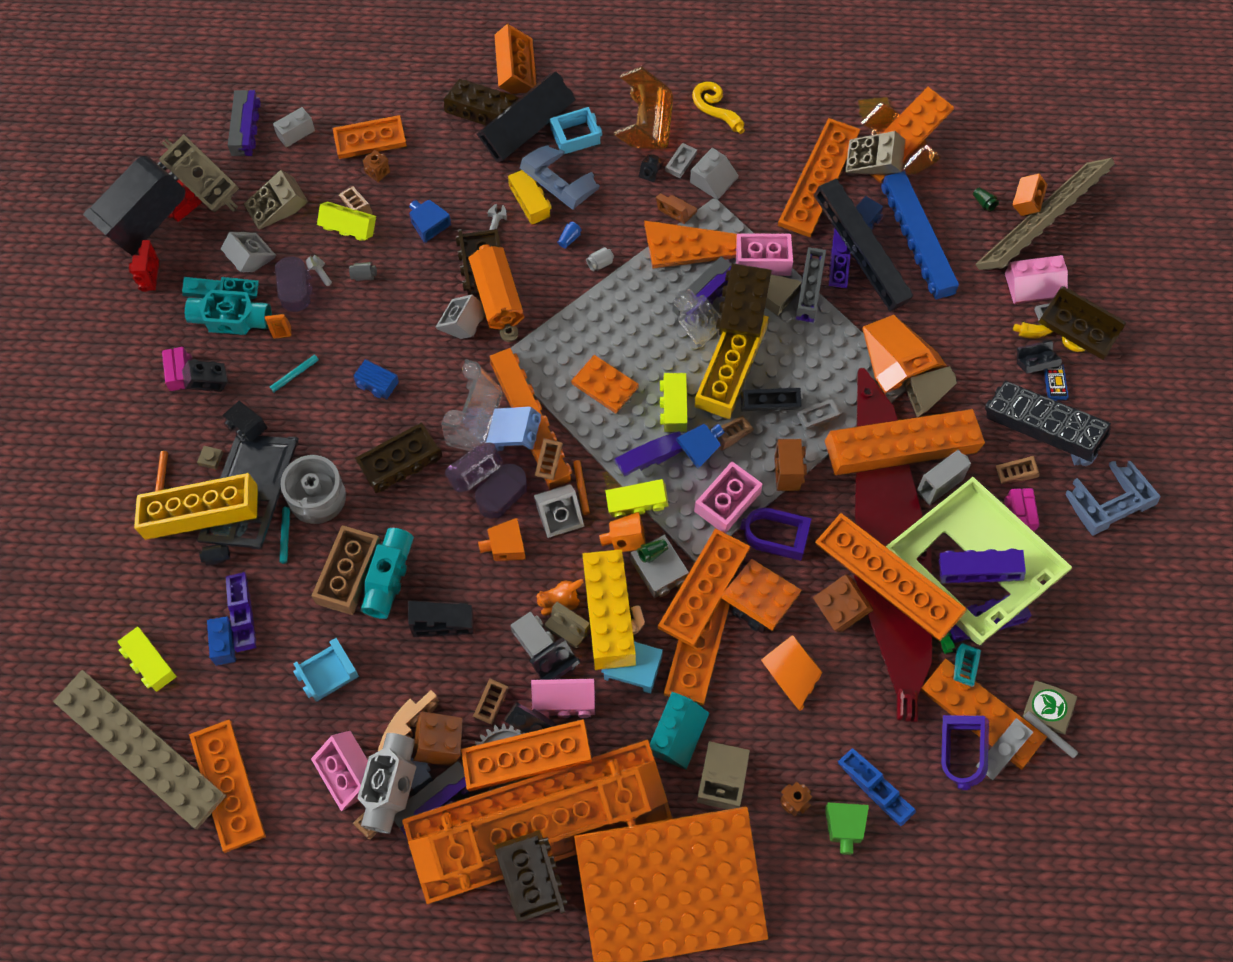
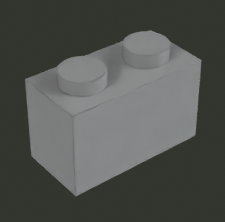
M303 107L273 123L276 135L285 147L292 145L315 131L312 118Z
M529 612L512 623L511 630L532 659L552 645L555 639L549 631L545 632L542 628L543 623L537 615L534 617Z

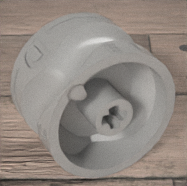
M318 455L303 456L290 463L282 474V493L292 513L299 520L310 524L324 523L336 517L344 507L346 490L336 466L329 459Z

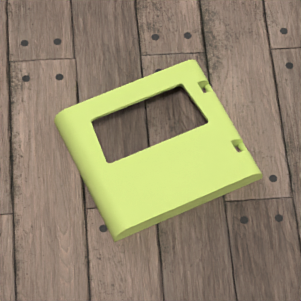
M974 477L969 479L886 546V548L957 602L959 601L917 561L918 557L942 533L949 535L964 551L975 550L978 552L988 549L1006 551L1011 548L1024 551L1026 569L1024 581L998 582L1010 593V596L978 617H975L967 609L965 614L956 623L967 636L979 645L983 644L1002 626L1013 619L1072 569L1071 565ZM1043 579L1047 582L1044 585L1040 583ZM999 618L1001 621L996 624L994 620Z

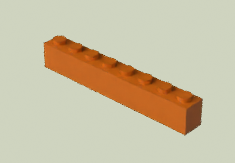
M511 348L490 355V363L510 407H532L541 414L534 448L530 449L538 464L543 439L557 441L555 433L553 431L550 432L548 428L549 421L546 415L542 416L540 411L542 410L541 404L538 399L535 400L533 397L535 394L531 384H527L525 380L527 375L523 368L520 369L518 365L520 361L517 354H513ZM547 447V448H546V450H549V451H553V452H556V451H557V449H555V448H551V447ZM561 450L554 481L545 479L549 490L570 482L572 470L569 463L565 464L563 460L565 457L563 450ZM544 455V457L555 459L553 455ZM546 461L542 462V464L553 467V463ZM541 468L540 471L551 474L552 470Z

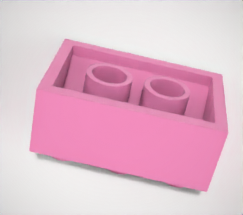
M737 234L736 264L772 270V275L791 276L793 265L791 234Z
M1063 255L1010 262L1005 272L1014 304L1050 300L1055 297L1061 286L1068 288V270Z
M594 679L531 680L532 710L535 709L548 718L549 716L569 718L570 715L588 718L591 715H595Z
M351 731L331 735L311 760L338 807L343 811L359 801L357 797L368 759Z

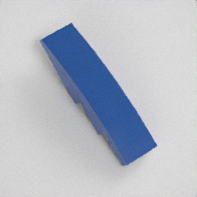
M852 748L838 761V764L854 782L898 825L902 826L916 813L915 808L899 795V791L883 778V774Z

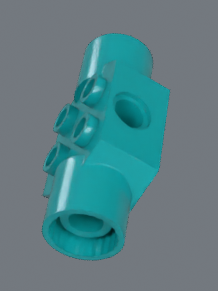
M210 290L204 298L189 297L185 304L186 322L205 324L208 331L212 333L246 335L251 328L269 329L265 316L272 315L269 303L251 302L247 292Z
M388 528L383 543L377 544L365 579V597L361 606V611L364 614L378 619L388 618L395 596L399 594L401 589V577H404L407 571L406 560L414 539L411 533L399 528Z

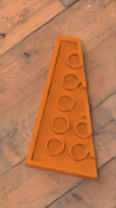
M644 220L652 269L717 261L720 257L725 260L736 258L737 234Z

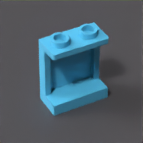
M337 638L330 641V647L303 663H293L296 667V670L293 671L299 682L303 680L306 685L303 687V690L308 698L313 697L316 702L359 677Z
M634 642L636 666L602 669L601 673H604V680L608 681L609 678L642 687L644 692L651 693L661 663L663 650Z

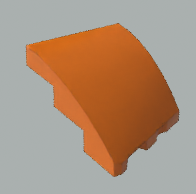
M792 635L761 659V661L793 704L801 711L804 707L805 699L808 694L812 693L815 683L823 672Z

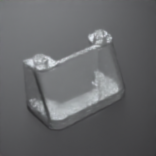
M465 359L462 372L465 378L468 379L466 387L470 390L463 411H448L441 425L446 445L471 452H479L486 445L494 409L499 408L503 394L500 386L477 362Z

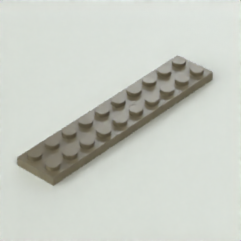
M1108 158L1086 163L1042 203L1040 212L1030 214L975 264L979 270H991L1007 266L1011 258L1019 255L1022 248L1030 245L1034 237L1042 234L1045 227L1054 223V219L1057 216L1062 215L1068 206L1073 205L1079 196L1085 194L1090 186L1096 184L1102 175L1110 171V168L1115 164L1113 159Z
M81 670L53 701L193 828L198 829L226 797L220 789L85 671Z

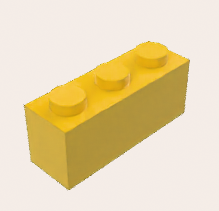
M522 170L509 175V187L531 225L549 218L552 207L549 200H545L543 190L540 186H537V182Z

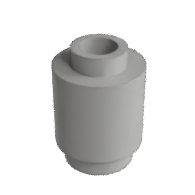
M603 247L590 254L586 258V262L592 271H598L612 264L614 255L610 249Z

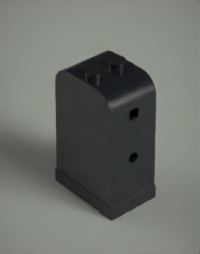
M141 156L130 165L83 215L108 238L133 256L142 245V240H147L182 202L185 197V189L177 182L179 178L171 171L168 174L166 172L168 168L160 161L156 163L149 156Z

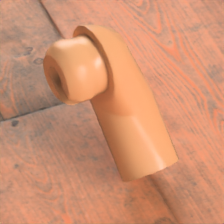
M640 606L631 608L633 634H637L645 623Z

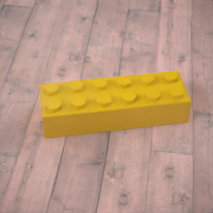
M763 316L760 338L722 332L696 394L695 408L727 419L731 418L766 332L768 316Z
M246 473L137 495L134 529L147 540L257 518L258 485L251 475Z
M622 549L582 553L595 670L636 666V653Z

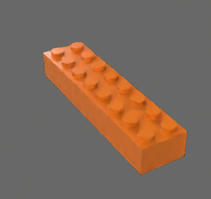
M973 409L833 430L829 432L824 441L835 475L947 458L957 450L965 455L977 453L985 443Z

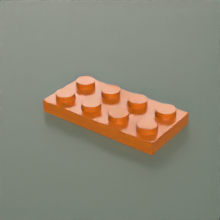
M400 115L332 128L339 159L369 154L374 150L379 152L407 146Z

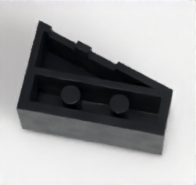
M408 601V624L413 637L474 634L472 605L467 603L451 604Z

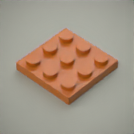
M751 559L724 591L721 598L773 630L802 590Z

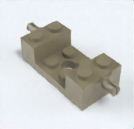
M184 134L174 144L168 138L162 142L168 150L158 160L174 173L214 213L225 204L232 211H235L231 204L236 209L238 208L231 200L232 195L239 189L238 186ZM197 168L203 170V175L199 178L193 175L194 170Z

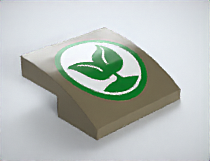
M1035 681L1022 717L1024 718V715L1029 711L1052 731L1065 735L1077 696L1052 685Z

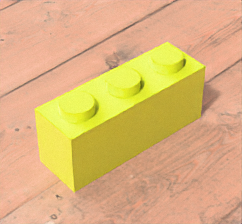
M325 202L320 204L317 225L322 226L324 230H336L341 235H352L357 240L365 241L373 237L376 216L331 202Z
M664 373L663 380H660V391H663V397H660V408H664V414H660V425H664V432H687L686 373Z
M663 479L605 490L609 513L616 519L639 512L641 515L648 510L661 511L664 510V507L669 506L666 485Z
M136 627L117 641L122 647L119 649L120 653L125 659L130 658L132 660L130 666L137 674L141 672L144 676L141 681L148 689L152 687L157 692L177 677L139 627Z

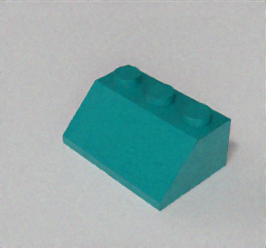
M671 692L650 742L653 756L686 770L709 712L692 699Z

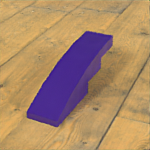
M678 431L647 442L614 458L615 463L624 477L638 469L642 471L655 463L659 465L684 451L676 441L682 434Z
M246 573L226 576L227 604L230 611L234 648L236 652L257 648Z

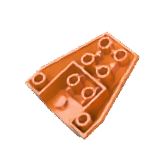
M895 315L873 322L862 328L875 379L885 394L900 388L908 378L925 371L931 372L947 367L939 353Z

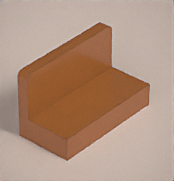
M660 193L656 197L658 210L683 224L697 213V208L673 195L666 197Z

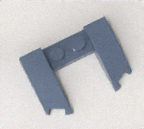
M546 145L522 158L520 169L572 210L600 187L599 184H596L592 172L580 177L569 185L550 170L548 166L564 155L565 151L561 149L556 150Z
M1116 461L1109 463L1110 469L1126 493L1102 505L1098 504L1078 478L1073 481L1075 486L1073 492L1066 491V496L1076 514L1092 536L1108 529L1111 523L1138 510L1143 512L1157 505L1161 496L1131 461H1128L1127 467H1117Z

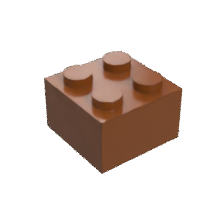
M778 439L774 455L777 491H800L801 484L805 482L807 464H803V458H805L806 449L805 446H802L801 439Z
M848 575L842 576L813 597L834 631L843 632L873 611V608L853 578Z
M421 712L416 723L413 761L452 766L456 763L461 751L462 718Z

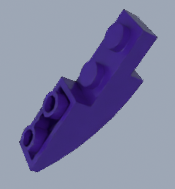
M834 228L829 286L847 288L850 250Z

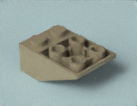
M896 131L850 139L846 173L888 175L902 172L906 139Z
M280 170L251 196L244 205L260 230L295 214L308 200L294 177Z
M709 741L697 803L723 809L740 808L750 750Z

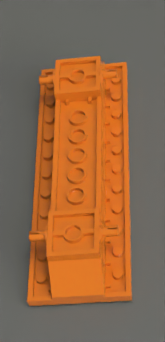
M648 739L592 757L593 762L536 775L402 819L426 904L504 879L494 848L496 844L541 830L543 838H548L551 850L547 851L548 856L553 855L556 862L577 855L574 838L576 835L673 819Z

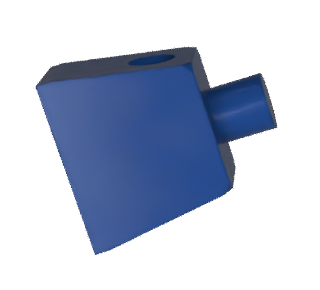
M414 200L409 207L412 210L409 213L411 223L424 243L451 226L450 215L431 200H427L422 204Z
M702 424L679 436L676 441L697 469H699L721 446L717 438L725 432L719 424L711 429L706 424Z

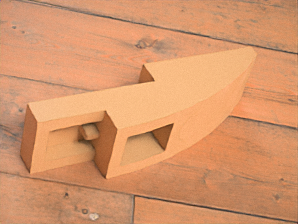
M432 690L416 704L409 699L400 708L389 723L378 751L382 750L387 733L401 734L410 738L414 736L410 728L416 726L421 712L430 713L438 705L439 700Z

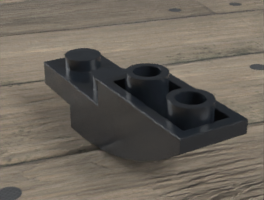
M518 702L514 704L505 717L506 723L523 733L558 726V724L535 709L531 711Z

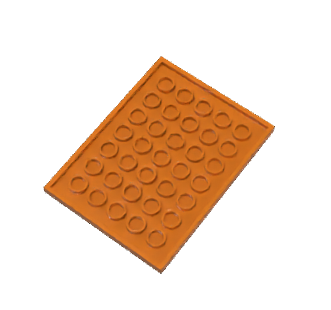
M747 807L574 836L594 962H642L768 939Z

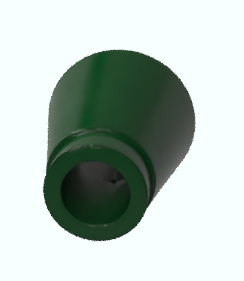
M980 187L973 192V196L985 211L991 212L998 206L997 196Z
M664 539L642 544L637 549L638 556L643 563H650L668 550V544Z

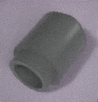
M372 262L354 263V265L349 267L350 278L355 281L374 280V276H377L376 265H373Z

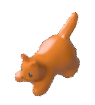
M583 579L576 580L575 582L562 581L555 588L545 592L540 591L536 597L538 606L543 607L541 614L544 616L550 615L552 607L556 602H559L569 610H574L580 602L577 598L576 589L581 587L584 582Z

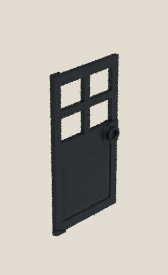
M236 434L220 479L249 473L258 485L257 501L269 502L264 517L257 516L254 519L234 522L228 536L208 535L211 527L203 528L197 539L198 543L262 549L281 493L282 474L292 461L299 438L290 436L288 438L259 436L253 442H249L246 438L244 440L240 439ZM241 522L261 524L256 539L236 537Z

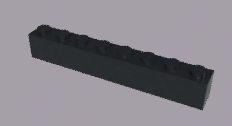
M837 178L820 185L814 193V197L889 312L907 304L914 296L911 289L902 279L900 272L894 267L892 260L883 250L881 243L873 235L871 228L868 227L863 216L854 206L852 199L844 191V187Z

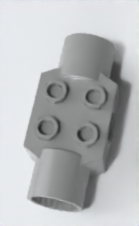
M387 733L382 750L369 756L357 797L366 807L361 827L380 833H391L395 814L406 807L417 767L410 760L415 744L413 738L396 733Z

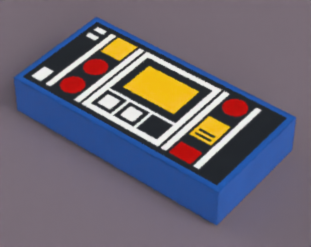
M1064 365L1044 369L1047 397L1052 400H1067L1068 391Z

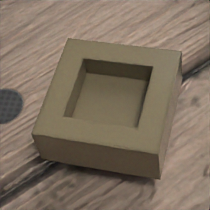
M203 446L197 461L198 465L217 470L223 456V451Z

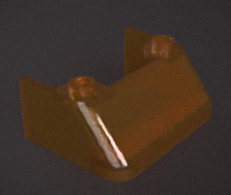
M642 66L621 74L620 78L631 86V98L639 104L637 124L614 132V135L634 148H666L669 144L673 104L671 89Z
M880 102L861 123L872 130V135L882 134L901 113ZM924 140L903 161L904 166L902 169L908 175H915L935 164L941 157Z

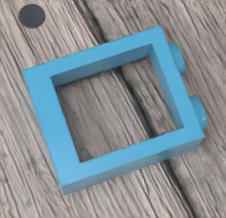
M589 107L550 118L552 134L559 150L565 151L564 154L601 144L600 136H602V130L600 126H597L596 116L594 113H591ZM587 123L591 131L590 134L566 140L562 129Z

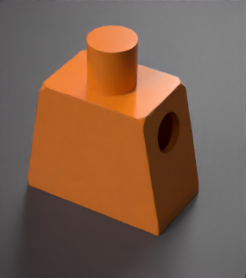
M639 512L611 521L609 523L610 532L599 535L602 546L613 544L614 550L622 549V552L637 550L642 544H646L644 526Z
M517 518L489 528V540L478 542L480 553L492 551L494 561L526 559Z

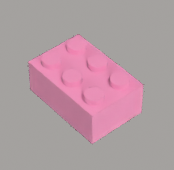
M731 462L695 502L694 512L718 530L727 533L761 494L763 484L734 462Z

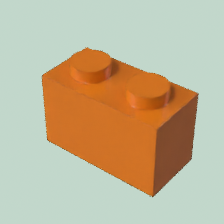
M1040 173L1020 179L1013 200V207L1021 216L1037 213L1041 210L1048 184Z

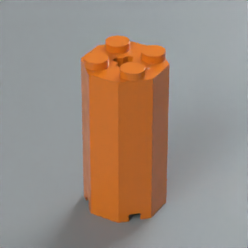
M487 244L482 245L468 259L489 328L501 330L505 328L506 324L515 326L524 319V314L504 248Z

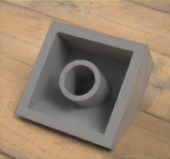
M711 148L691 169L690 183L718 200L738 179L739 175L725 155Z
M229 232L221 247L226 257L232 261L240 272H255L276 257V254L257 233Z
M474 295L452 299L435 328L460 339L472 337L476 333V327L479 322L485 317L482 303Z
M571 484L534 495L547 538L584 527L576 492Z

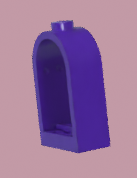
M758 508L752 511L747 519H742L740 530H744L745 540L752 548L801 561L812 518L771 508ZM767 519L796 526L798 530L794 547L759 539L752 534L750 525L756 520Z
M943 715L942 768L945 774L958 785L959 790H971V786L979 784L985 778L988 771L989 720L986 716ZM951 730H980V764L976 773L968 778H958L951 773Z

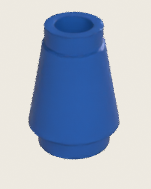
M574 222L566 224L557 243L566 249L567 246L581 235V227Z

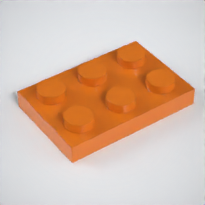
M593 355L571 380L572 385L615 414L639 388L637 382L596 355Z

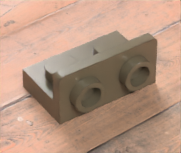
M556 602L552 607L551 617L544 627L559 638L563 637L568 644L577 648L588 635L590 623L559 602Z

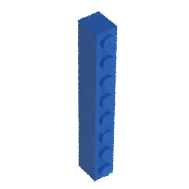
M905 171L885 176L881 185L882 192L886 194L889 207L894 211L895 220L899 222L901 232L907 238L908 247L914 253L915 262L921 268V274L928 283L929 292L933 294L935 300L956 294L959 283Z

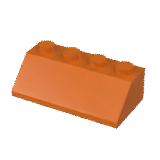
M506 24L494 34L498 87L511 94L527 93L537 85L533 39L513 26Z

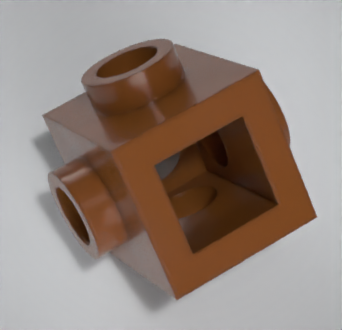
M374 150L363 160L364 171L369 177L379 182L390 173L389 160L384 154Z
M798 782L793 786L788 784L782 790L781 806L794 817L799 812L804 814L811 806L809 803L812 798L811 792L804 784L800 785ZM793 794H795V795H796L797 797H799L800 799H799V800L795 799L794 796H793Z

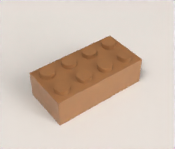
M341 526L312 593V598L317 605L349 615L354 614L365 588V579L377 544H381L379 536L347 526Z

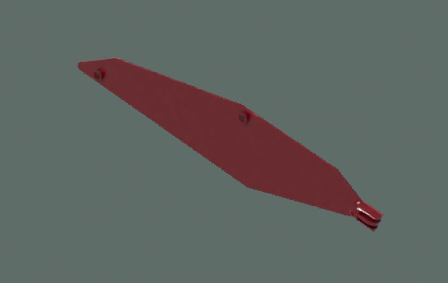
M859 368L857 372V427L898 421L892 403L867 370ZM909 464L856 472L855 524L886 547L923 517ZM929 546L922 553L924 557L920 555L917 561L932 574L931 546ZM854 574L857 586L873 608V611L868 613V617L897 695V720L901 721L903 719V721L909 722L911 719V722L916 723L918 721V695L932 663V635Z

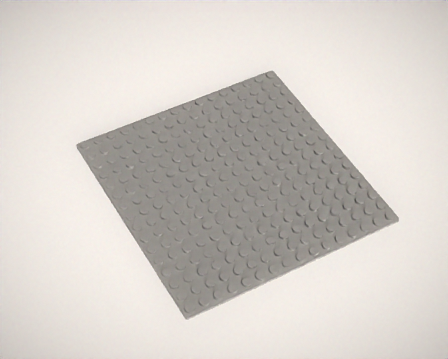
M716 198L711 199L699 208L697 213L685 224L681 222L678 224L680 226L735 234H754ZM646 247L512 346L511 350L513 354H517L520 361L518 365L520 369L523 368L527 375L525 380L527 384L532 385L535 398L621 487L663 479L666 485L669 506L664 507V510L661 511L648 510L645 512L693 562H696L715 527L694 512L695 502L731 462L741 467L763 485L761 494L726 533L729 536H732L740 529L743 518L747 519L748 515L758 508H766L785 492L776 490L774 455L778 439H801L802 446H805L806 449L803 464H807L808 473L828 456L824 441L830 431L857 427L858 369L865 368L881 390L882 388L874 376L864 333L820 293L814 323L795 320L799 293L779 316L765 308L764 315L769 317L767 329L742 391L751 389L801 388L802 407L797 410L742 412L740 394L730 419L695 408L696 394L721 335H718L719 329H716L717 318L722 316V313H719L720 302H724L725 297H717L708 309L705 308L697 320H693L690 324H687L673 313L672 308L673 301L716 261L652 269L649 248ZM736 258L726 259L730 264H736ZM793 268L791 276H781L799 280L800 282H802L803 278ZM593 355H596L639 384V388L617 414L571 383V380ZM664 373H686L687 432L702 424H706L709 429L717 424L722 426L742 415L754 428L753 432L727 449L721 451L718 448L699 469H697L687 454L682 451L659 465L655 463L642 471L638 469L624 477L614 459L647 442L675 433L664 432V425H660V414H664V408H660V397H663V391H660V380H663ZM908 379L903 382L900 388L885 394L891 403L906 392L904 383ZM832 399L840 413V417L805 431L797 413Z

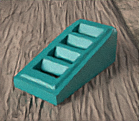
M963 643L957 648L953 680L971 687L974 686L981 650ZM961 668H964V669H966V670H969L970 673L961 670ZM960 674L968 676L969 679L960 676Z

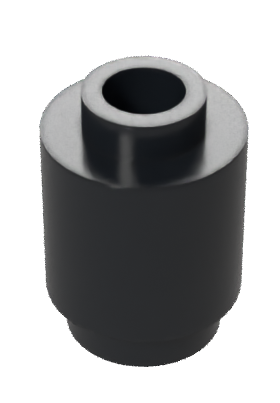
M215 544L205 546L199 552L201 563H205L206 566L225 563L226 560L231 558L228 545Z

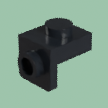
M654 154L647 155L641 162L639 178L655 182L657 172L663 166L664 159Z

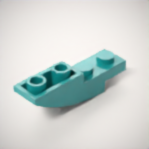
M184 277L182 296L204 298L210 290L247 292L251 300L257 298L259 281L221 277V281Z

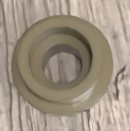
M510 324L505 325V328L500 330V336L506 342H513L518 337V329L516 326H510Z

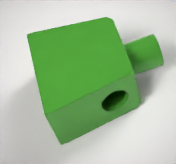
M827 803L825 812L830 841L840 842V854H853V843L862 842L869 805Z

